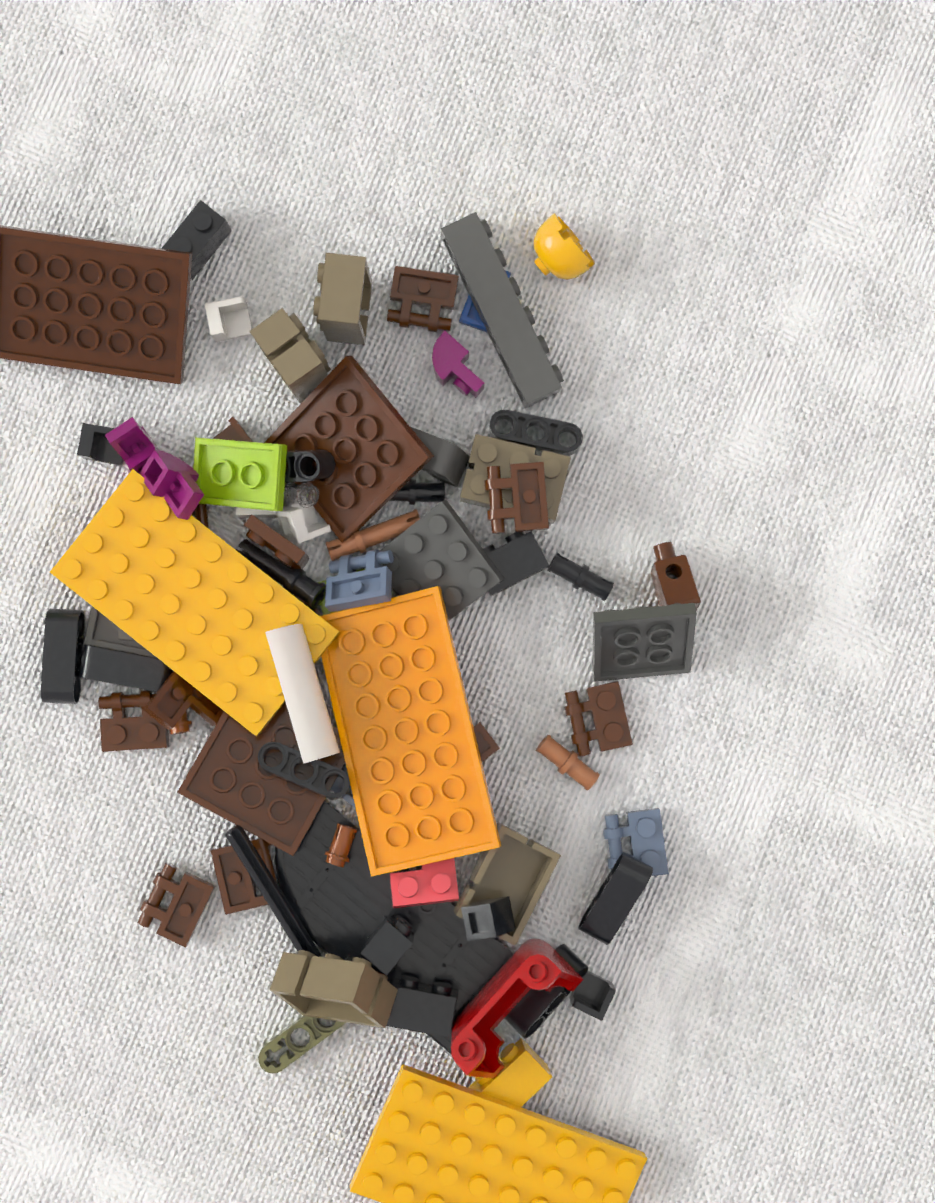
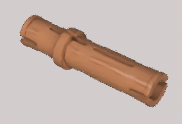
M417 509L358 530L344 542H341L339 538L325 542L331 560L335 561L340 556L360 551V554L367 552L366 548L398 537L420 519Z

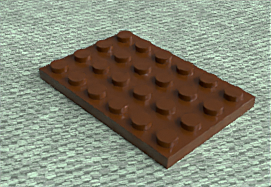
M0 225V358L173 384L183 383L192 253Z

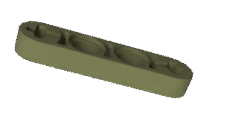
M300 1017L262 1047L258 1056L261 1068L268 1073L282 1071L346 1022L336 1021L331 1026H324L319 1022L318 1018ZM298 1028L305 1029L310 1036L309 1042L303 1046L296 1045L291 1037L292 1032ZM284 1039L288 1049L281 1054L279 1058L280 1063L277 1064L276 1061L269 1063L267 1061L268 1050L275 1053L283 1048L284 1043L280 1040Z

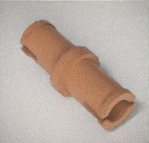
M549 734L544 737L536 748L538 753H541L558 767V772L562 775L568 774L586 790H589L600 776L598 772L596 773L578 759L576 752L573 750L569 752L551 738Z

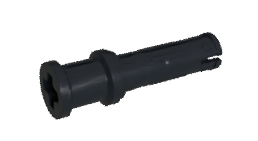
M244 539L238 545V547L244 549L242 551L236 549L240 554L273 580L283 585L292 595L294 594L307 602V606L310 609H316L325 598L326 584L324 582L319 584L306 576V571L303 569L290 568L250 543L247 539Z

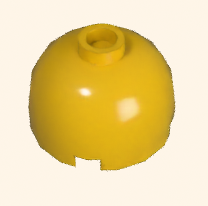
M555 213L538 228L534 237V250L538 258L534 262L545 276L551 272L559 279L569 280L579 277L595 265V261L587 249L584 252L582 251L583 247L579 243L581 241Z

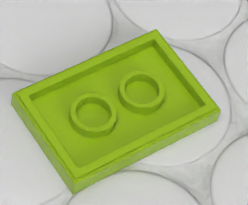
M195 437L193 469L199 474L196 483L204 493L199 504L283 511L287 445Z

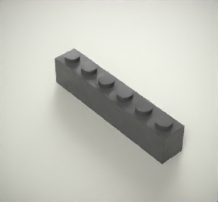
M474 212L441 228L440 237L524 409L559 393L562 388L560 383L564 381L558 366L556 364L551 366L546 354L549 353L548 345L542 335L537 336L532 327L535 324L532 312L528 306H522L518 298L521 295L520 288L514 277L508 278L503 268L507 266L506 260L500 248L494 249L489 239L493 235L485 219L480 220L477 213Z

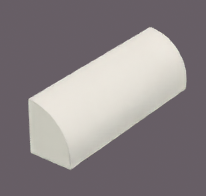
M294 624L266 631V637L303 764L340 753L303 625Z

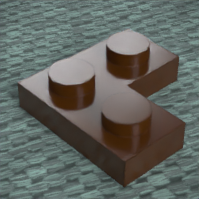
M174 671L143 709L168 731L173 729L189 707L212 726L217 724L224 712Z

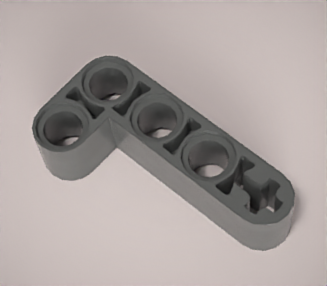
M411 427L434 455L421 470L426 471L439 481L458 487L470 456L460 447L447 440Z

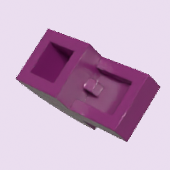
M444 330L436 340L432 352L435 376L443 387L451 378H454L455 381L452 384L462 394L467 396L471 393L477 398L484 390L485 383L464 365L469 359V351Z
M133 417L105 434L110 445L123 458L130 471L134 469L140 473L154 449L159 450L143 426L141 427Z
M154 449L139 473L144 477V483L151 494L164 497L177 518L188 520L204 496V493L196 483L199 474L186 462L170 453Z

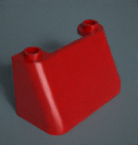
M536 938L527 940L454 1020L451 1036V1054L455 1063L467 1076L494 1079L505 1067L499 1060L498 1054L499 1047L505 1041L494 1030L530 989L551 992L554 987L560 986L573 992L584 979L550 944Z

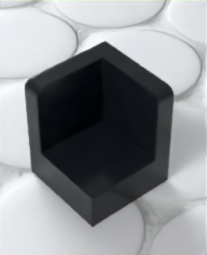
M82 424L77 451L78 456L85 460L122 465L124 462L123 458L110 445L105 434L115 428Z
M509 896L480 900L461 907L467 941L497 938L515 930Z
M587 971L583 977L584 980L571 993L569 999L572 1007L602 1021L616 989L612 982Z

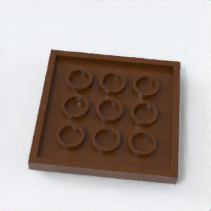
M345 356L264 442L287 445V450L323 449L333 455L336 465L333 474L329 478L294 483L323 520L330 525L331 530L341 542H344L360 530L434 457L353 356ZM313 459L312 465L313 469L316 472L317 464L316 461Z
M286 702L258 736L252 734L224 711L177 793L233 824L240 825L244 830L294 857L326 798L269 774L263 770L258 762L259 750L268 742H278L300 752ZM332 726L340 753L318 760L342 770L345 765L341 741L338 729ZM276 749L268 751L264 758L265 764L270 767L278 766L283 760L282 752ZM300 763L295 768V776L300 780L311 778L314 772L313 766L309 763ZM333 775L326 780L325 788L327 791L330 792L338 776Z

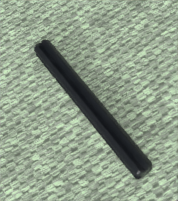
M236 825L225 833L226 838L296 950L308 951L318 957H322L243 827Z

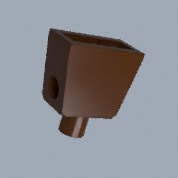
M672 542L655 545L653 549L657 561L653 563L651 577L659 606L675 603H695L697 611L701 600L686 555L676 556ZM667 575H673L676 579H671Z

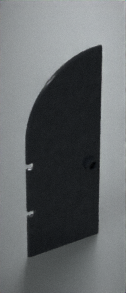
M326 801L322 804L294 857L275 847V865L279 887L313 942L326 953L339 956L343 960L350 956L351 958L358 957L369 961L361 954L364 944L389 914L393 918L400 915L412 925L414 941L387 974V981L392 984L394 978L400 979V976H412L420 980L419 983L432 985L433 982H444L452 985V989L459 990L454 1020L514 954L496 938L467 941L464 921L456 916L453 911L455 905L451 902L393 909L390 873L412 870L407 868L371 877L360 828ZM337 823L357 829L348 854L350 861L345 863L344 868L325 861L327 855L324 853L330 849ZM372 964L371 968H373L376 972L384 974L374 964ZM452 1031L450 1038L427 1034L451 1054Z

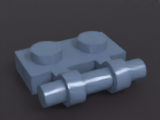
M375 549L367 551L366 555L353 557V555L349 554L340 556L339 560L330 561L329 570L331 574H339L326 578L325 607L330 612L391 601L392 572L387 566H382L383 564L393 563L392 551L380 552V550ZM365 568L363 571L356 572V569Z
M659 808L626 812L628 825L619 826L618 814L605 815L606 828L603 829L604 839H608L610 857L607 858L609 869H612L622 854L621 838L629 836L632 852L629 855L653 867L651 876L669 874Z

